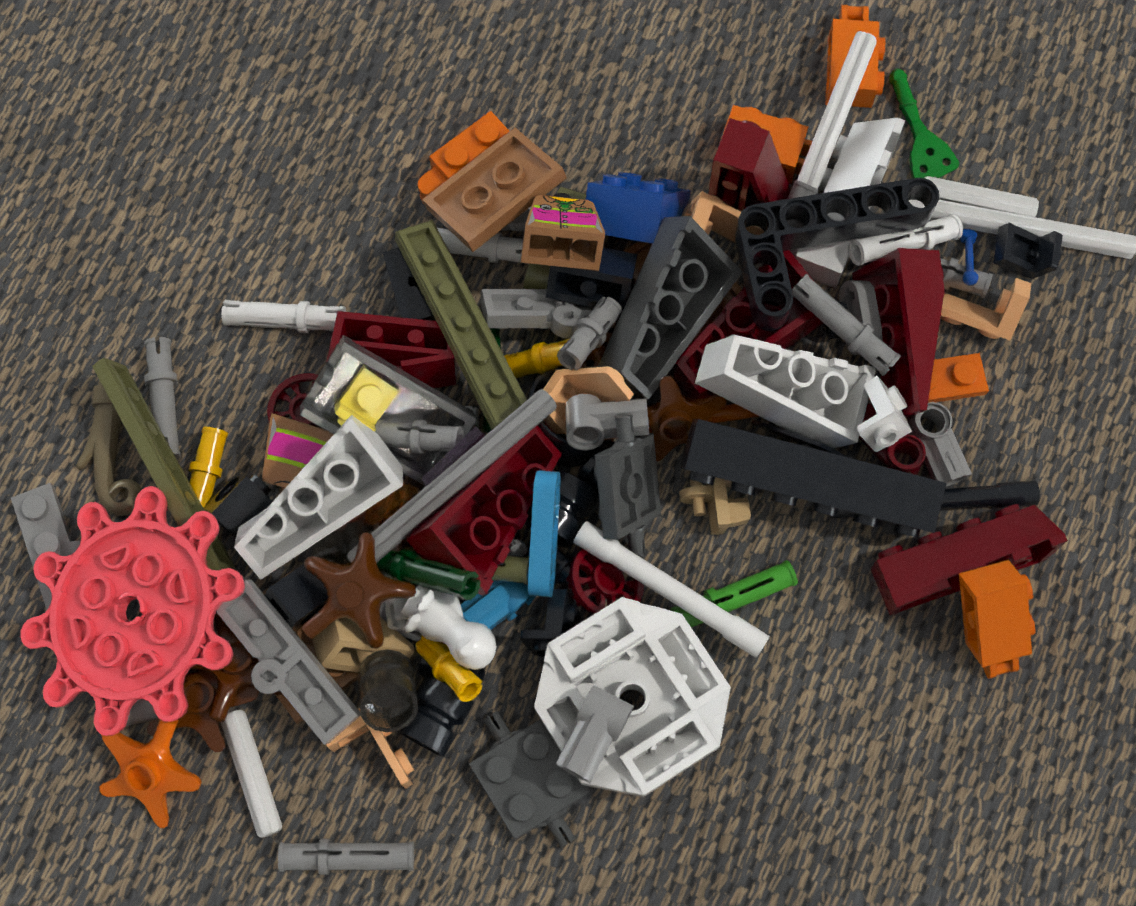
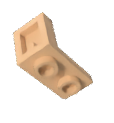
M701 191L684 208L682 216H691L708 235L712 230L735 242V234L741 211L724 203L720 198ZM749 226L746 228L748 232L754 235H760L764 233V231L757 226Z
M1016 278L1011 290H1002L995 310L944 293L941 319L950 324L960 325L963 323L977 328L982 335L988 338L999 339L1001 337L1011 340L1030 299L1031 283Z

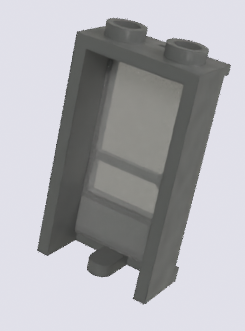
M345 335L341 337L300 405V415L335 434L341 427L337 422L339 416L335 414V403L363 364H365L399 388V393L379 420L413 423L414 420H426L427 424L462 426L464 431L463 447L469 445L478 428L474 424L477 418L473 410L468 407L466 408L358 345ZM388 447L402 465L403 474L425 486L455 462L453 457L456 453L425 450L424 453L419 454L413 453L411 449Z

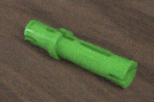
M785 560L776 566L747 576L720 589L708 588L704 590L703 597L712 603L729 598V600L716 605L727 612H731L785 588L798 584V580L791 563ZM767 581L770 582V583H767V584H765V585H763V586H760V587H758V588H755V589H753V590H751V591H748V592H746V593L739 594V593H741V592H743V591H745V590H748V589H750V588H753V587H755V586H757V585H760V584H762V583H764V582H767ZM678 606L670 608L671 611L683 614L691 628L704 623Z

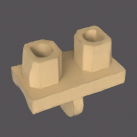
M715 477L714 485L706 483L703 485L702 482L690 480L691 487L682 489L679 492L680 502L693 504L694 516L706 515L705 502H707L711 535L724 534L728 527L748 523L751 518L748 498L728 499L726 487H730L732 481Z

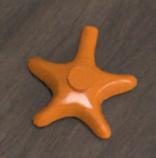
M160 719L155 734L148 743L134 740L121 732L113 736L101 734L105 745L120 765L121 772L116 778L103 783L99 787L100 793L106 797L122 795L136 797L146 807L154 823L159 828H166L169 824L167 792H193L198 790L202 783L196 774L181 766L173 759L170 753V742L178 720L165 722Z

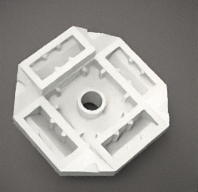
M621 597L547 644L534 709L561 752L578 723L575 721L593 685L618 698L627 690H636L642 694L645 701L641 708L632 710L617 741H612L591 783L578 778L581 785L645 797L719 749L731 687L683 614Z

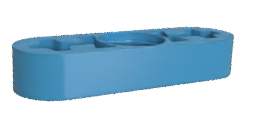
M537 470L535 475L528 570V594L530 596L552 597L561 488L560 472Z

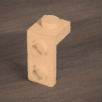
M609 366L580 368L578 370L558 369L543 388L553 398L557 407L543 421L555 434H566L565 406L569 398L578 394H591L598 397L601 402L630 401L634 393L624 382V377L621 373Z
M366 705L358 708L362 715L335 739L326 744L332 752H335L370 731L400 784L405 789L413 785L408 774L413 772L414 768L402 748L395 752L393 751L386 739L393 732L380 710L372 714Z

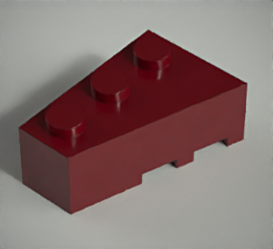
M730 118L713 159L708 194L720 198L724 203L741 212L746 207L754 204L787 199L791 190L770 132L762 129L752 121H738Z
M337 311L326 362L341 337L345 335L353 342L432 388L456 385L459 365L436 321ZM371 368L372 370H374L375 372H377L379 375H381L382 377H384L385 379H387L388 381H390V378H388L387 376L383 375L382 373L376 371L375 369ZM399 383L395 384L399 388L398 394L413 392Z

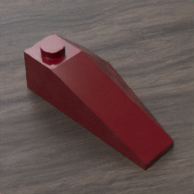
M898 248L853 272L852 278L853 280L869 281L873 285L882 327V341L893 351L901 355L895 365L889 367V371L885 375H881L880 378L888 389L894 385L899 390L907 404V407L902 410L905 418L927 410L945 289L943 281L944 272L941 267L939 250Z

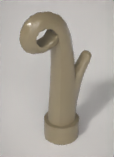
M102 384L93 387L92 407L95 408L94 420L87 444L76 467L79 470H84L94 456V479L98 499L110 513L124 516L132 513L135 499L141 491V487L132 479H122L114 482L121 419ZM128 490V498L123 502H118L115 497L121 491Z

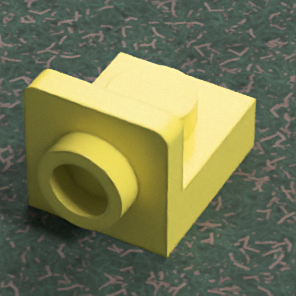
M363 364L335 403V414L339 416L337 422L342 426L353 415L375 432V424L399 393V388Z

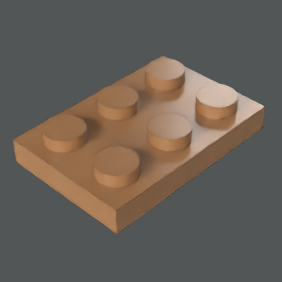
M513 128L423 198L422 201L426 209L474 252L530 208L535 196L546 195L567 177L563 167L518 129Z

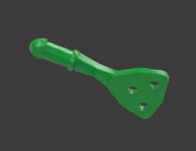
M895 68L889 75V82L896 94L899 103L898 109L902 111L910 125L914 138L909 156L911 177L925 178L926 176L941 178L959 167V160L948 144L928 131L923 124L917 109V100L914 99L907 81L908 76L903 70ZM926 150H930L932 156L927 155ZM942 160H947L949 165L945 166ZM920 167H924L926 172H921Z

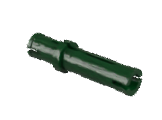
M391 550L376 563L383 575L390 576L394 580L421 585L422 587L452 594L465 600L473 599L480 589L481 582L480 579H477L479 575L476 572L423 559L411 550Z

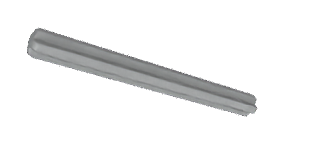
M543 389L538 390L374 530L371 534L375 541L376 563L556 410L557 405L553 398ZM358 545L347 555L350 562L355 558Z

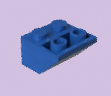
M618 172V175L604 174L601 181L588 182L586 200L594 203L605 235L653 244L664 217L682 216L684 208L690 199L691 190L678 188L679 182L676 180L655 178V182L641 181L642 175Z

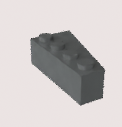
M691 216L664 217L598 367L609 366L621 373L624 377V382L634 393L632 398H647L648 400L660 385V379L668 374L743 272Z

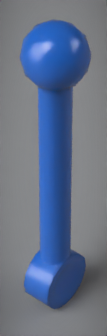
M964 229L960 237V241L965 244L966 272H964L962 280L968 286L975 285L979 279L978 274L974 271L973 244L976 241L977 233L972 229Z

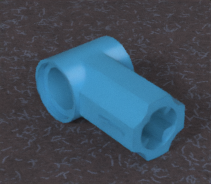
M493 580L494 582L486 595L477 594L473 599L466 600L461 604L463 618L466 621L482 623L490 630L505 619L508 621L513 620L518 616L515 612L525 603L529 606L536 598V596L528 594V585Z

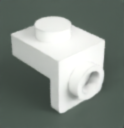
M875 376L864 383L863 386L877 414L858 425L857 430L873 451L878 452L885 447L895 444L900 438L911 433L912 430L902 412L907 407V404L899 390L894 385L888 389L882 380Z

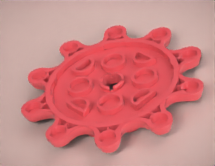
M153 486L145 487L137 494L131 515L122 522L112 521L104 506L97 502H89L79 510L77 524L81 532V542L78 549L68 556H61L51 551L44 552L35 561L34 575L36 579L50 588L52 600L45 613L32 617L23 624L20 634L21 641L25 647L30 649L48 647L56 655V669L43 688L45 702L51 707L59 708L72 702L80 693H89L95 701V729L104 736H113L126 727L131 708L139 699L149 701L153 706L155 714L162 721L173 722L185 715L188 708L183 687L187 672L194 665H202L211 670H219L227 666L233 658L231 645L225 638L215 633L213 621L216 611L222 604L232 601L243 594L245 582L237 570L232 568L212 570L207 565V551L219 534V523L210 512L199 511L193 514L182 526L171 527L168 525L166 517L167 499L159 488ZM137 599L140 604L139 611L142 615L129 621L126 615L127 607L130 602Z

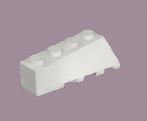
M890 118L853 123L848 137L840 135L832 157L838 160L834 169L826 167L818 190L827 193L881 184L905 120ZM838 213L828 214V216L832 220H845L844 217ZM852 240L793 249L790 252L813 280L836 288L850 257L849 243Z
M732 335L705 346L695 383L790 432L819 441L831 448H838L858 443L859 433L857 426L863 423L869 399L863 384L874 378L876 368L868 365H851L846 360L837 358L825 359L813 356L812 352L782 349L781 345Z
M351 415L267 509L238 527L234 548L261 580L402 487L403 467L380 436Z

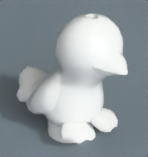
M418 585L415 596L407 600L401 611V614L409 618L404 626L405 632L409 633L417 629L425 639L445 643L448 645L455 661L467 669L477 670L487 666L494 658L497 648L492 631L482 623L466 621L463 618L461 604L455 595L432 591Z

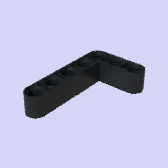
M913 178L754 204L746 207L738 219L735 243L754 323L765 331H775L781 329L787 322L793 304V293L783 251L924 227L929 222L939 201L937 186L928 179ZM909 200H918L922 202L925 207H915L909 202ZM877 206L885 214H875L868 207ZM838 213L842 215L845 220H832L828 216V214ZM791 219H796L801 221L805 226L802 228H795L790 226L787 223V221ZM749 226H757L760 227L764 231V233L760 235H754L748 232L746 228ZM758 263L768 264L773 269V271L769 273H762L758 271L754 267V265ZM774 301L781 306L782 310L771 312L764 308L762 303Z

